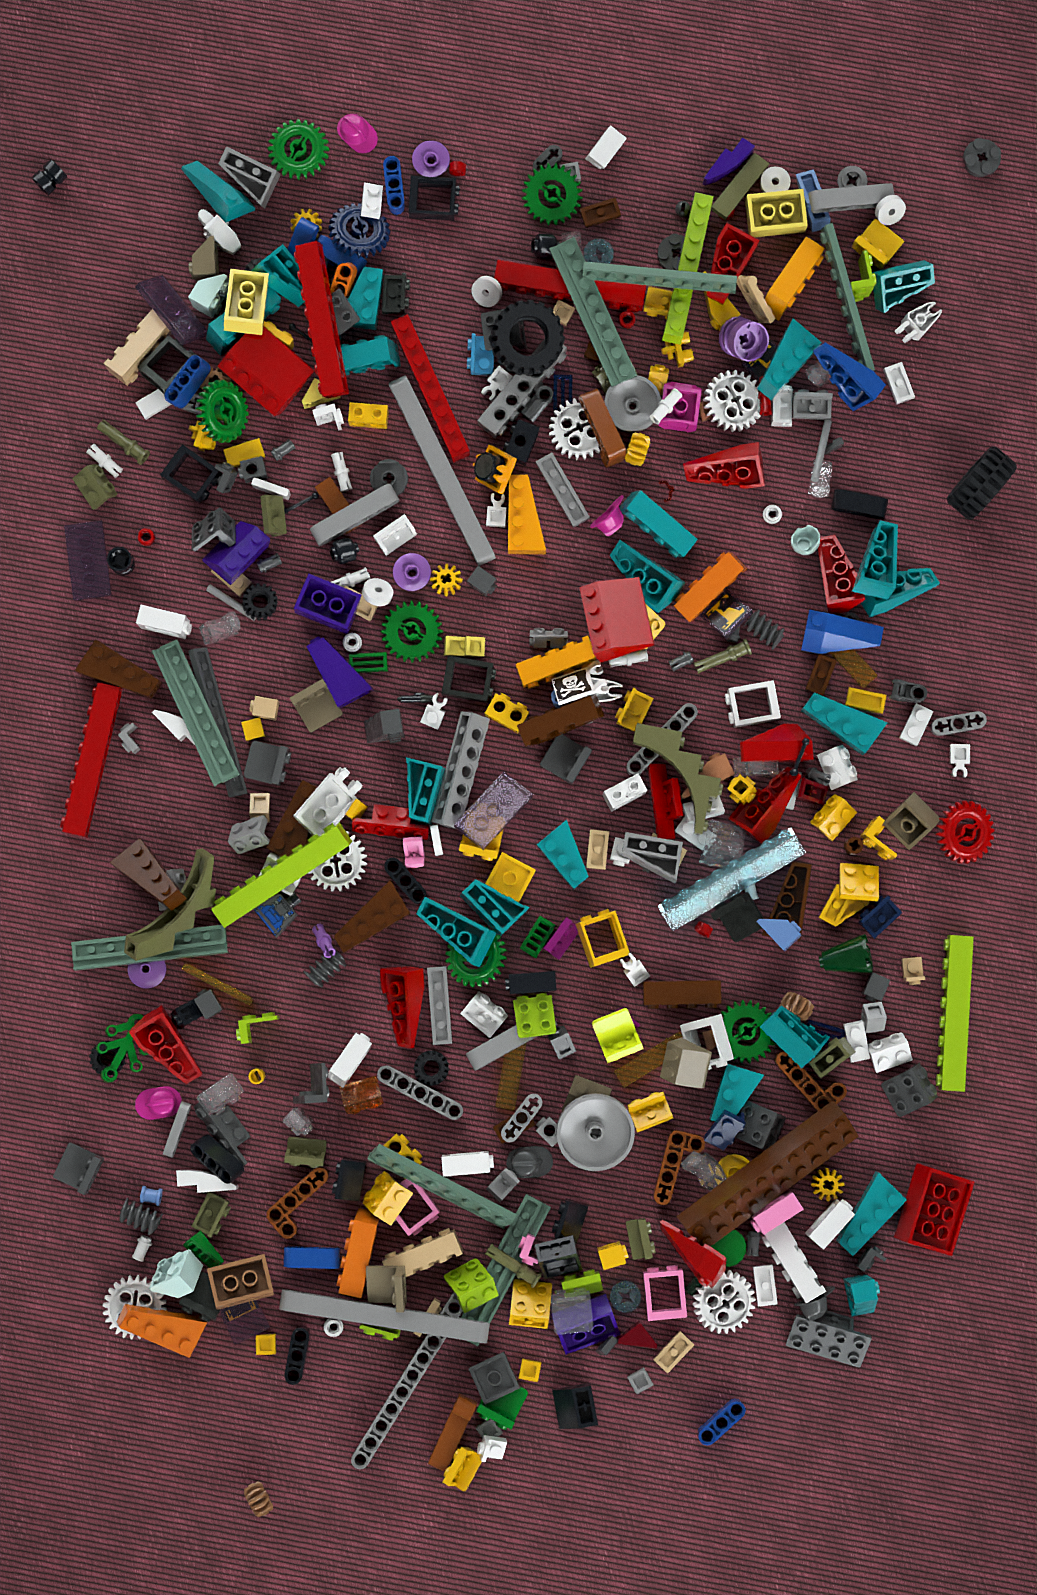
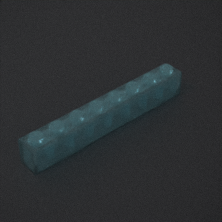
M792 828L783 830L776 837L764 841L759 847L747 851L742 857L730 861L725 867L716 869L708 877L699 879L691 887L682 889L674 897L665 899L658 907L667 924L674 931L804 855L806 851Z

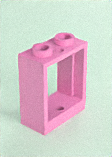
M404 1179L399 1184L406 1188L413 1184L432 1210L431 1213L411 1228H409L400 1214L397 1216L396 1220L408 1236L411 1234L415 1236L423 1230L422 1225L426 1222L431 1224L439 1218L437 1214L440 1213V1210L422 1187Z
M788 1190L751 1216L752 1220L750 1223L757 1233L761 1232L765 1235L804 1209L794 1193Z
M678 1265L666 1266L667 1270H659V1267L647 1268V1271L643 1272L648 1321L687 1317L683 1270L678 1268ZM678 1275L681 1308L652 1310L649 1278Z

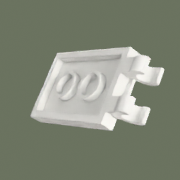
M339 767L335 775L329 773L293 815L311 835L317 833L319 836L324 833L323 829L329 824L333 823L336 825L339 823L352 803L357 799L354 795L363 785L358 780L356 782L352 780L347 787L342 782L350 774L345 767L343 769Z

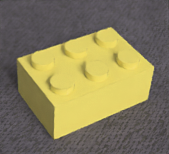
M804 189L747 194L745 200L749 235L752 237L806 232L808 224Z
M230 269L224 331L262 335L269 273Z

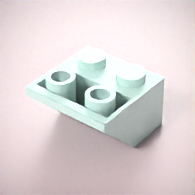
M222 274L197 281L188 296L193 308L211 318L215 314L217 315L222 308V301L224 298L227 299L228 276Z
M190 1249L178 1252L168 1259H162L157 1264V1269L152 1277L149 1289L152 1292L176 1298L194 1291L203 1264Z

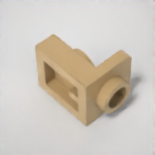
M250 793V819L264 815L268 820L267 823H270V793Z
M922 957L901 959L903 982L909 981V985L921 984L920 980H925Z

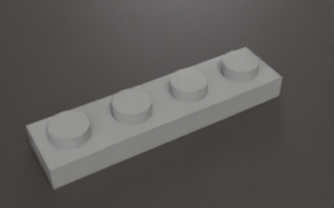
M551 452L537 460V467L572 527L574 528L590 519L553 453Z
M447 966L427 968L433 1045L452 1044Z

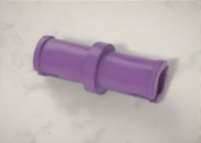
M317 924L318 931L315 926L312 928L316 937V943L322 949L324 957L331 958L329 951H331L333 956L336 953L331 943L332 939L326 933L324 926Z

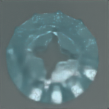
M593 239L584 248V259L586 262L610 264L614 256L611 244L604 239ZM596 247L601 253H604L601 255V261L597 256H593L596 254Z
M621 1281L614 1285L611 1290V1304L620 1312H632L640 1304L641 1292L634 1283ZM629 1290H631L629 1297L631 1298L632 1302L625 1300L622 1304H620L622 1302V1296L618 1292L626 1294L627 1292H629Z

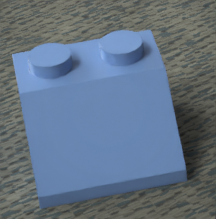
M759 919L756 921L784 952L802 936L799 933L801 928L794 921L791 923L788 920Z

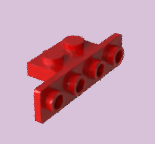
M650 764L648 766L657 838L673 840L676 838L673 820L683 816L678 778L668 780L665 764Z
M374 804L372 820L352 819V832L376 834L378 836H395L397 838L422 837L423 840H428L429 826L410 824L409 808Z

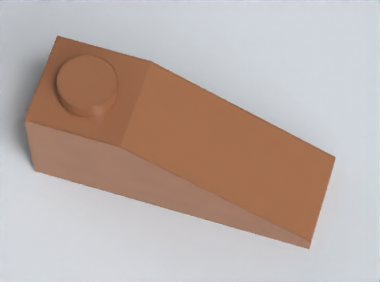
M716 753L710 756V761L705 764L702 772L698 773L700 775L721 778L720 782L735 775L725 753L722 755ZM688 788L681 795V800L691 796Z

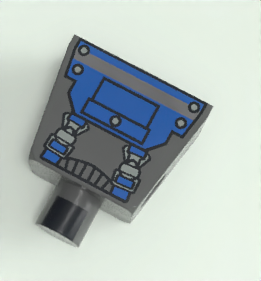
M295 892L287 899L279 893L253 910L272 934L278 938L298 916L293 908L301 900Z

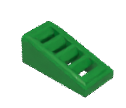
M539 916L520 949L536 958L556 925ZM539 923H542L543 925L550 928L549 931H546L543 928L539 927ZM537 929L541 933L545 934V937L542 938L538 934L534 933L535 930ZM531 936L540 940L541 944L539 945L533 940H531ZM530 943L537 948L536 952L527 947L526 944Z
M201 1230L183 1244L187 1250L190 1249L209 1268L219 1266L224 1262Z

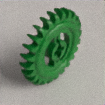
M297 119L296 123L289 120V125L283 122V128L277 127L278 133H272L271 135L274 139L268 141L269 144L273 145L267 148L269 152H272L268 156L269 159H273L271 162L272 166L277 165L276 171L278 172L283 169V177L289 172L290 179L293 178L294 174H296L297 180H300L301 174L307 179L308 172L314 177V169L320 172L319 164L326 165L322 158H329L324 153L330 151L329 147L324 146L329 143L327 139H323L326 134L319 133L321 131L320 127L314 129V122L308 125L307 120H304L303 123L300 122V119ZM295 136H301L300 139H295L291 142V154L288 158L285 153L286 143ZM309 140L312 145V151L310 156L305 159L308 155L306 143Z
M547 163L546 169L540 165V172L533 169L535 176L528 174L527 177L530 182H523L528 187L521 190L527 194L521 198L528 201L524 204V207H530L527 212L528 214L535 213L533 220L540 217V224L546 220L548 226L551 221L557 226L559 219L564 224V217L571 220L570 213L577 214L574 207H581L577 202L583 199V197L578 195L583 189L577 188L581 181L574 182L577 175L570 176L571 169L565 172V165H562L560 169H558L557 163H555L553 168ZM548 181L561 183L566 191V199L564 200L560 196L561 192L558 186H546L544 183ZM539 189L544 192V198L548 203L557 202L560 206L557 208L545 207L539 200ZM547 190H550L551 192L553 190H556L555 195L557 197L555 198L552 196L551 198H549V193L547 192Z
M226 380L209 382V386L203 387L206 392L199 393L203 399L196 400L202 404V406L195 408L202 412L196 415L197 418H203L198 425H206L202 432L209 431V434L206 436L213 437V441L228 443L231 440H236L237 436L242 435L241 430L246 428L244 423H248L246 416H249V412L246 411L248 405L245 404L246 398H242L243 392L238 391L239 387L237 385L234 386L232 382H227ZM223 397L228 399L230 403L225 402ZM218 420H223L225 425H222Z
M411 600L409 606L403 601V608L396 604V612L391 609L389 610L392 616L385 615L388 623H382V626L386 629L381 630V633L387 635L382 638V641L388 642L385 648L392 647L390 654L396 652V659L403 656V662L410 658L411 663L414 662L416 657L419 662H421V656L428 659V652L435 654L433 647L439 648L436 641H442L438 634H442L443 630L438 629V627L442 626V622H436L439 619V615L432 616L434 609L427 611L428 604L421 608L420 601L414 606ZM411 618L420 620L426 628V635L421 633L417 623L408 622L404 624L403 621ZM414 627L415 632L417 634L412 633L411 635H409L407 629H412ZM398 629L403 631L407 640L415 641L418 639L422 642L411 646L403 643L398 636Z
M495 936L479 969L466 967L464 962H467V959L459 954L453 946L448 944L447 947L451 950L447 951L445 955L450 956V958L446 959L445 962L450 964L447 970L452 971L451 976H457L456 981L458 983L463 979L464 986H467L469 982L472 988L475 987V982H477L479 987H482V981L489 985L488 978L496 980L494 973L501 975L502 973L498 968H505L501 961L507 960V957L502 955L507 950L501 948L505 945V942L499 941L501 936Z
M741 1000L740 1006L733 1002V1009L730 1006H726L728 1013L721 1011L734 1057L733 1061L739 1057L740 1063H743L745 1058L748 1063H751L753 1057L758 1062V1055L765 1058L764 1050L771 1052L768 1045H775L771 1038L760 1028L772 1013L765 1014L766 1007L759 1009V1002L753 1007L752 1000H749L747 1005H745L744 1000ZM748 1017L754 1020L752 1023L740 1024L737 1028V1034L732 1036L733 1025L738 1019ZM759 1027L760 1034L754 1044L743 1046L737 1043L740 1040L753 1039L756 1035V1028ZM743 1028H751L748 1032L749 1036H741L744 1032Z

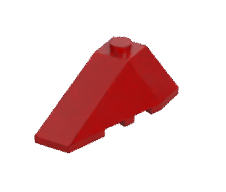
M726 223L717 238L711 274L731 275L738 278V276L742 275L756 252L760 240ZM707 291L706 296L723 305L730 293Z
M835 535L820 537L818 553L828 613L848 612L865 600L864 594L852 592L857 573Z
M411 966L380 968L381 989L383 994L386 993L389 1004L386 1006L393 1016L392 1027L397 1044L400 1047L412 1049L415 1045L424 993L423 968Z
M162 1005L146 1014L129 1030V1033L141 1050L146 1051L154 1060L160 1062L185 1084L203 1075Z

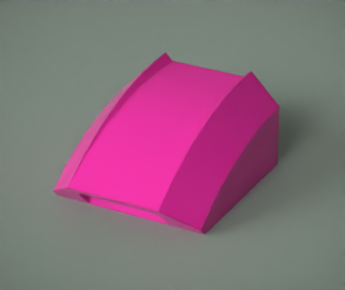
M665 383L662 400L670 394L672 389H677L682 394V397L673 406L672 412L667 413L658 426L663 429L685 431L687 433L696 431L702 389L693 384Z

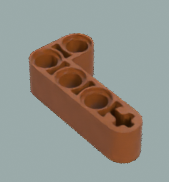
M594 389L579 395L581 407L601 448L600 457L604 466L608 468L623 462L626 457V449L599 390Z
M785 1051L775 1055L774 1062L776 1066L816 1111L820 1110L818 1107L820 1099H826L827 1104L831 1101L838 1104L846 1096L847 1089L842 1083L833 1082L822 1090L805 1069L795 1063ZM780 1056H787L788 1058L786 1061L788 1062V1064L792 1065L794 1063L795 1066L789 1068L786 1064H780ZM795 1069L801 1071L802 1075L799 1080L792 1078V1072ZM808 1084L814 1086V1092L811 1095L805 1092V1087ZM838 1085L841 1087L842 1092L839 1096H834L832 1089Z
M673 1130L669 1133L653 1192V1198L658 1204L666 1205L670 1202L683 1151L692 1153L702 1152L705 1148V1142L702 1137L680 1130ZM674 1134H681L682 1141L680 1144L672 1142ZM693 1139L700 1140L701 1146L698 1149L691 1148V1141ZM671 1152L677 1154V1160L674 1163L667 1161V1155ZM666 1171L672 1173V1179L669 1182L662 1180V1174ZM660 1183L670 1186V1189L665 1188L667 1198H663L662 1201L657 1196L658 1193H662L663 1189L662 1186H659Z
M325 1167L315 1168L268 1209L266 1213L268 1221L283 1238H292L298 1231L297 1223L289 1214L328 1181L330 1175ZM316 1171L319 1173L323 1171L325 1173L323 1175L324 1180L319 1179L316 1181L315 1184L318 1186L315 1187L311 1180L317 1176ZM303 1183H307L311 1188L308 1194H304L300 1190ZM288 1196H292L296 1200V1204L293 1207L286 1204ZM273 1209L280 1211V1219L272 1218L271 1211ZM285 1224L293 1226L294 1231L292 1234L284 1232Z
M459 1393L430 1456L429 1465L445 1472L475 1411L477 1401Z

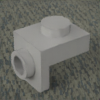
M134 723L124 725L120 729L121 733L118 736L123 740L121 745L128 753L132 751L136 754L141 749L130 737V734L138 728Z
M505 1168L486 1190L501 1202L520 1181L513 1171Z

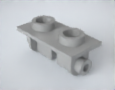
M544 628L530 630V637L533 638H530L529 646H533V648H547V641H550V648H562L568 643V639H564L568 638V631H564L562 628H554L553 631H545Z

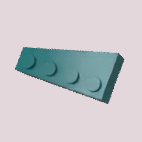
M269 286L264 320L270 314H274L279 310L281 297ZM225 312L208 324L206 336L208 343L220 356L236 344L245 334L224 331Z
M792 319L785 329L757 389L772 401L814 354L813 350L820 346L822 342L795 319Z
M384 335L376 336L374 340L370 341L359 340L353 345H341L346 376L350 374L349 371L360 374L366 373L367 368L383 370L385 365L394 364V368L401 367L398 345Z
M641 490L631 492L619 507L627 518L637 524L645 533L650 534L659 545H664L675 558L684 557L698 540Z
M881 520L878 522L871 533L852 592L887 600L894 592L897 577L898 524Z
M816 693L810 697L801 709L804 714L862 756L868 751L888 723Z
M424 897L416 913L433 930L441 935L445 941L453 946L459 954L464 956L471 965L480 967L497 934L496 932L427 897Z
M875 1171L860 1201L854 1208L853 1213L855 1215L843 1227L836 1241L850 1255L854 1256L907 1199L879 1172Z

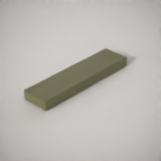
M754 152L711 206V210L726 220L770 163Z

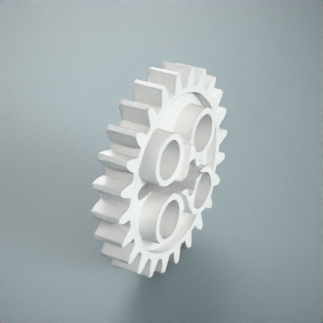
M729 370L725 372V376L720 373L718 378L714 377L712 379L713 383L707 385L709 389L704 391L708 395L703 399V401L708 402L704 409L710 410L706 415L713 416L711 422L718 421L717 427L723 424L724 431L728 427H730L731 432H734L736 427L739 432L743 430V426L748 429L750 424L754 425L756 423L755 419L761 417L759 414L760 400L758 399V389L755 387L757 380L751 382V375L745 378L744 371L740 375L737 374V370H734L732 375ZM734 385H738L741 388V392H737L734 389ZM718 393H722L725 396L724 401L718 398ZM744 401L749 403L750 409H746L743 406ZM727 410H731L734 413V417L728 416Z
M573 398V404L566 401V407L560 404V412L555 410L554 414L556 417L550 418V421L554 424L549 425V429L554 430L549 432V436L554 437L551 443H558L555 449L562 448L561 455L568 452V458L570 459L572 455H575L576 460H578L579 455H582L583 459L586 460V454H589L592 458L593 451L599 454V443L596 437H589L587 435V432L592 430L591 426L588 425V420L584 421L579 418V415L584 413L581 404L577 403L575 398ZM564 421H570L572 423V426L570 428H564L562 426V423ZM576 426L583 428V431H576ZM578 438L580 443L572 445L570 439Z
M355 835L350 837L353 842L349 845V852L346 855H342L340 852L337 853V857L341 859L338 862L339 878L336 876V866L331 862L334 856L308 872V874H314L311 878L312 881L318 879L317 886L324 883V890L331 886L332 892H334L335 887H338L341 892L342 886L349 889L350 882L356 885L355 878L362 879L358 874L366 872L361 867L367 865L366 862L362 861L367 855L361 854L365 847H358L361 841L354 842ZM346 863L352 865V871L348 874L342 872V866ZM327 866L333 868V874L329 877L323 875V869Z
M728 1270L727 1274L724 1272L713 1288L703 1285L702 1288L696 1287L695 1289L699 1294L693 1295L697 1301L693 1302L692 1305L697 1308L694 1310V1313L699 1315L697 1317L699 1322H702L705 1328L708 1326L711 1332L715 1329L718 1334H720L722 1329L728 1334L729 1328L735 1332V1326L737 1325L742 1328V1321L748 1323L746 1316H753L749 1310L755 1309V1306L751 1304V1302L756 1301L751 1296L755 1293L753 1289H749L751 1284L746 1282L744 1276L740 1277L738 1272L733 1275V1272ZM731 1285L727 1292H723L725 1286ZM711 1296H715L713 1302L707 1303ZM738 1300H741L740 1305L738 1307H734V1303ZM725 1312V1315L718 1319V1314Z
M129 1275L127 1282L124 1278H121V1285L115 1282V1289L109 1288L108 1290L111 1295H105V1299L109 1301L103 1303V1307L108 1308L103 1311V1315H109L105 1322H112L110 1329L116 1327L115 1334L122 1331L123 1338L130 1334V1339L132 1340L134 1334L119 1328L116 1321L125 1304L133 1305L135 1290L138 1291L136 1306L155 1310H167L166 1307L162 1306L167 1302L161 1299L164 1294L152 1292L149 1289L151 1282L147 1283L146 1276L143 1281L140 1280L139 1275H137L135 1280ZM129 1293L131 1299L125 1301L121 1298V1294ZM147 1294L151 1300L145 1303L140 1299V1296Z

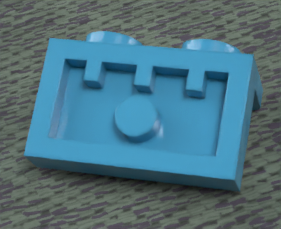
M472 333V339H468V350H471V357H467V369H470L471 375L491 376L494 372V355L492 350H485L483 336H476L475 333Z

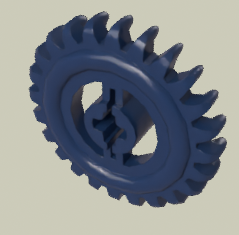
M351 203L350 207L344 205L343 209L338 208L337 212L333 213L328 227L330 231L329 237H333L332 243L338 242L337 249L344 246L343 254L350 250V257L357 252L358 258H360L362 252L366 258H368L369 251L372 253V256H375L376 249L381 253L382 247L385 248L386 242L390 239L389 223L386 222V217H381L382 213H380L379 219L361 216V203H358V206ZM353 220L349 234L346 230V225ZM367 222L373 228V234L369 238H367L369 229Z

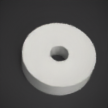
M770 167L761 176L760 188L763 193L789 190L790 176L781 167ZM777 180L778 184L774 185L772 181Z
M897 195L886 196L877 204L875 216L880 223L892 225L903 217L906 210L905 203Z
M482 276L472 285V296L478 304L484 307H492L501 299L502 288L493 277Z
M372 578L365 582L362 595L372 605L385 606L392 599L393 588L382 579Z
M432 825L430 829L435 856L443 855L438 825Z

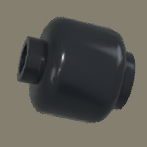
M537 234L532 239L531 252L534 253L536 258L552 259L549 248L555 247L560 243L553 234Z
M346 537L334 541L329 551L332 560L341 565L356 560L359 547L357 542H353L352 539Z

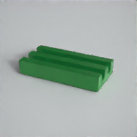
M387 652L349 654V663L352 667L380 664L384 666L355 669L358 673L388 672ZM383 657V660L353 662V658Z

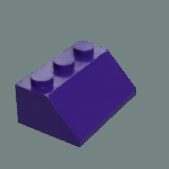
M240 521L235 526L236 543L229 547L225 542L222 543L220 541L202 559L207 566L229 585H232L269 547L270 538L257 526Z
M308 574L294 606V612L348 634L362 595Z
M606 1294L551 1314L565 1354L605 1341L611 1336L621 1335Z

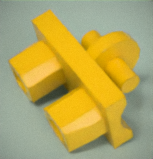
M684 332L680 345L673 343V346H671L670 342L665 341L666 347L661 349L663 355H668V360L674 359L673 353H675L678 368L683 367L684 363L694 359L692 349L682 350L681 347L683 344L690 343L689 332Z
M197 421L196 426L190 425L188 430L193 432L191 439L195 440L194 446L205 452V449L214 450L216 441L206 436L209 434V431L202 432L206 425H198L201 421Z

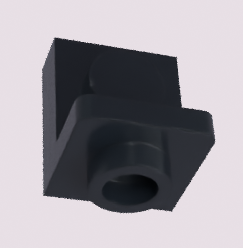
M194 999L179 1006L170 1013L173 1024L176 1027L178 1026L180 1030L203 1016Z

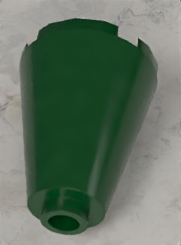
M866 934L823 951L822 956H819L820 967H824L825 971L873 972L871 951L866 944L869 943Z

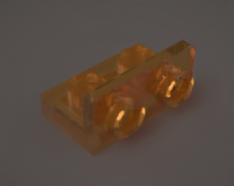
M377 1076L347 1083L343 1088L339 1086L343 1106L347 1114H356L361 1110L367 1108L374 1109L384 1104Z

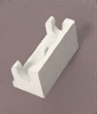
M610 125L585 159L598 169H604L627 138Z
M785 385L771 402V426L792 427V386Z
M404 514L373 535V537L387 556L416 536L417 533Z

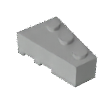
M226 146L218 164L265 209L281 174Z
M625 832L621 855L675 884L683 842Z

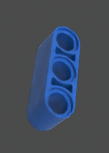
M389 156L383 162L389 211L394 215H398L405 209L401 166L397 157ZM391 164L397 166L394 170H389L387 167ZM393 182L399 184L397 188H391L389 185ZM393 201L401 202L397 207L391 205Z
M301 217L287 249L293 257L294 252H296V245L315 241L319 226Z
M320 235L317 241L323 245L324 255L328 264L337 268L342 263L351 262L357 267L356 279H358L367 264V260L362 256L358 258L356 253L350 257V250L343 254L344 246L337 249V242L333 244L330 238ZM345 266L343 272L349 275L350 269Z
M197 355L191 356L167 388L164 395L165 400L177 408H184L210 373V364Z
M284 1247L283 1267L339 1269L340 1248Z
M731 1399L700 1426L697 1435L703 1445L713 1444L745 1415L746 1410L742 1401ZM734 1404L741 1406L739 1413L734 1414L731 1412V1407ZM720 1417L726 1419V1424L722 1427L716 1425V1421ZM706 1430L712 1432V1436L708 1440L701 1437L702 1433Z

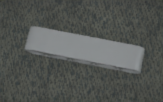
M892 183L820 189L808 193L812 213L876 208L877 204L884 197L895 195Z
M390 483L315 524L310 528V531L318 546H323L394 506L400 500Z
M691 703L683 705L661 728L671 730L670 724L677 722L680 724V730L678 731L683 732L696 718L698 713L696 706ZM686 708H690L693 710L694 715L688 718L684 715L683 711ZM642 747L628 761L626 766L627 773L631 776L642 774L659 754L653 752L654 756L652 758H646L643 755V751L647 748ZM631 763H638L640 770L638 772L631 771Z
M515 1025L466 1053V1056L476 1071L536 1037L519 1038L517 1026Z
M385 1065L379 1068L377 1077L382 1083L449 1119L457 1120L462 1116L463 1107L457 1101L391 1066ZM386 1068L392 1073L391 1078L388 1080L383 1079L381 1076V1071ZM400 1078L408 1080L409 1085L406 1089L398 1086ZM423 1087L426 1095L423 1098H418L415 1095L416 1088ZM435 1096L441 1097L443 1100L442 1106L435 1107L432 1104V1099ZM456 1105L459 1107L460 1114L458 1116H452L449 1113L451 1106Z

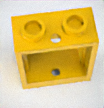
M609 909L598 912L597 917L592 918L591 915L580 918L581 922L575 924L590 968L625 957L630 953L616 911L609 912ZM608 919L618 951L595 958L584 926Z

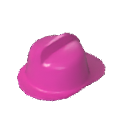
M358 114L345 115L338 122V135L356 152L368 153L377 145V132Z
M624 495L619 496L590 525V528L597 527L606 536L616 532L623 523V514L619 504L623 500Z
M172 1087L151 1088L142 1091L135 1101V1108L137 1113L147 1120L166 1118L177 1113L182 1099L180 1093Z

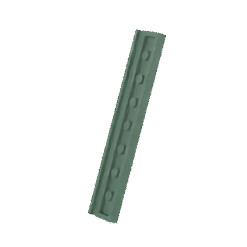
M830 223L821 229L820 240L826 246L825 257L832 267L830 270L831 278L837 284L835 289L838 299H841L843 305L841 306V312L848 322L846 329L848 335L852 336V350L854 354L857 353L859 360L857 362L874 371V364L833 223Z
M575 237L549 248L611 387L637 377L595 281L583 279V263L585 259Z
M585 261L583 263V279L736 293L737 276Z
M176 639L165 644L157 650H152L214 787L219 783L239 776L236 765L178 640Z
M222 925L197 927L175 933L172 951L137 961L124 953L126 936L71 942L74 971L228 953L226 927L224 928Z
M378 1144L367 1158L373 1163L502 1229L510 1225L516 1217L515 1213L381 1144Z
M525 1194L515 1213L516 1217L505 1232L498 1249L522 1263L523 1258L519 1257L521 1252L519 1244L522 1236L526 1237L527 1233L536 1237L551 1206ZM491 1259L486 1270L494 1279L499 1296L465 1314L463 1312L461 1318L490 1323L516 1273ZM468 1341V1342L473 1343V1344L476 1345L477 1347H478V1345H479L478 1342Z

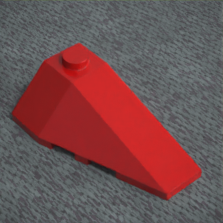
M759 442L738 445L683 463L686 480L690 482L705 484L714 482L722 483V486H729L730 484L744 489L765 486Z
M780 724L762 734L740 742L741 762H796L804 738H808L810 742L806 746L800 762L814 760L813 743L798 724Z
M786 767L769 781V785L763 790L758 789L755 793V798L750 803L746 802L745 805L740 803L728 818L762 845L775 831L801 778L799 773L796 776H791V768Z
M662 1219L660 1222L661 1231L696 1278H698V1282L705 1287L713 1288L726 1271L727 1258L707 1244L701 1246L695 1237H685L679 1228Z

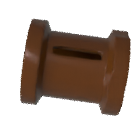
M851 837L844 843L846 853L849 855L860 853L863 849V841L858 837ZM855 841V845L858 846V848L852 850V847L849 846V844Z

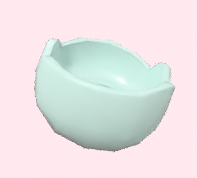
M811 525L797 528L791 536L792 548L801 555L812 554L819 547L820 533L817 528Z

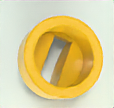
M259 1068L251 1070L248 1076L250 1082L253 1084L262 1083L265 1079V1072Z

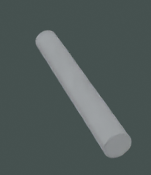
M211 584L207 587L206 591L251 619V615H246V610H243L242 604Z

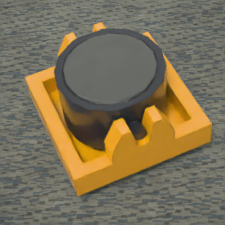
M488 445L486 452L476 455L477 460L473 463L476 475L475 480L493 491L503 494L517 458L495 446Z

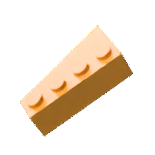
M807 236L765 297L767 305L771 307L772 313L778 321L788 307L791 308L796 300V294H800L806 285L804 283L805 280H810L815 270L813 268L815 265L819 267L824 259L822 254L825 248Z
M511 475L509 478L508 554H546V547L528 475Z
M589 636L582 637L583 642L578 644L572 641L563 646L562 650H559V648L552 649L544 653L545 656L537 655L517 663L516 669L523 688L528 687V689L539 686L538 682L546 680V683H548L558 675L571 673L574 669L580 667H588L596 659Z

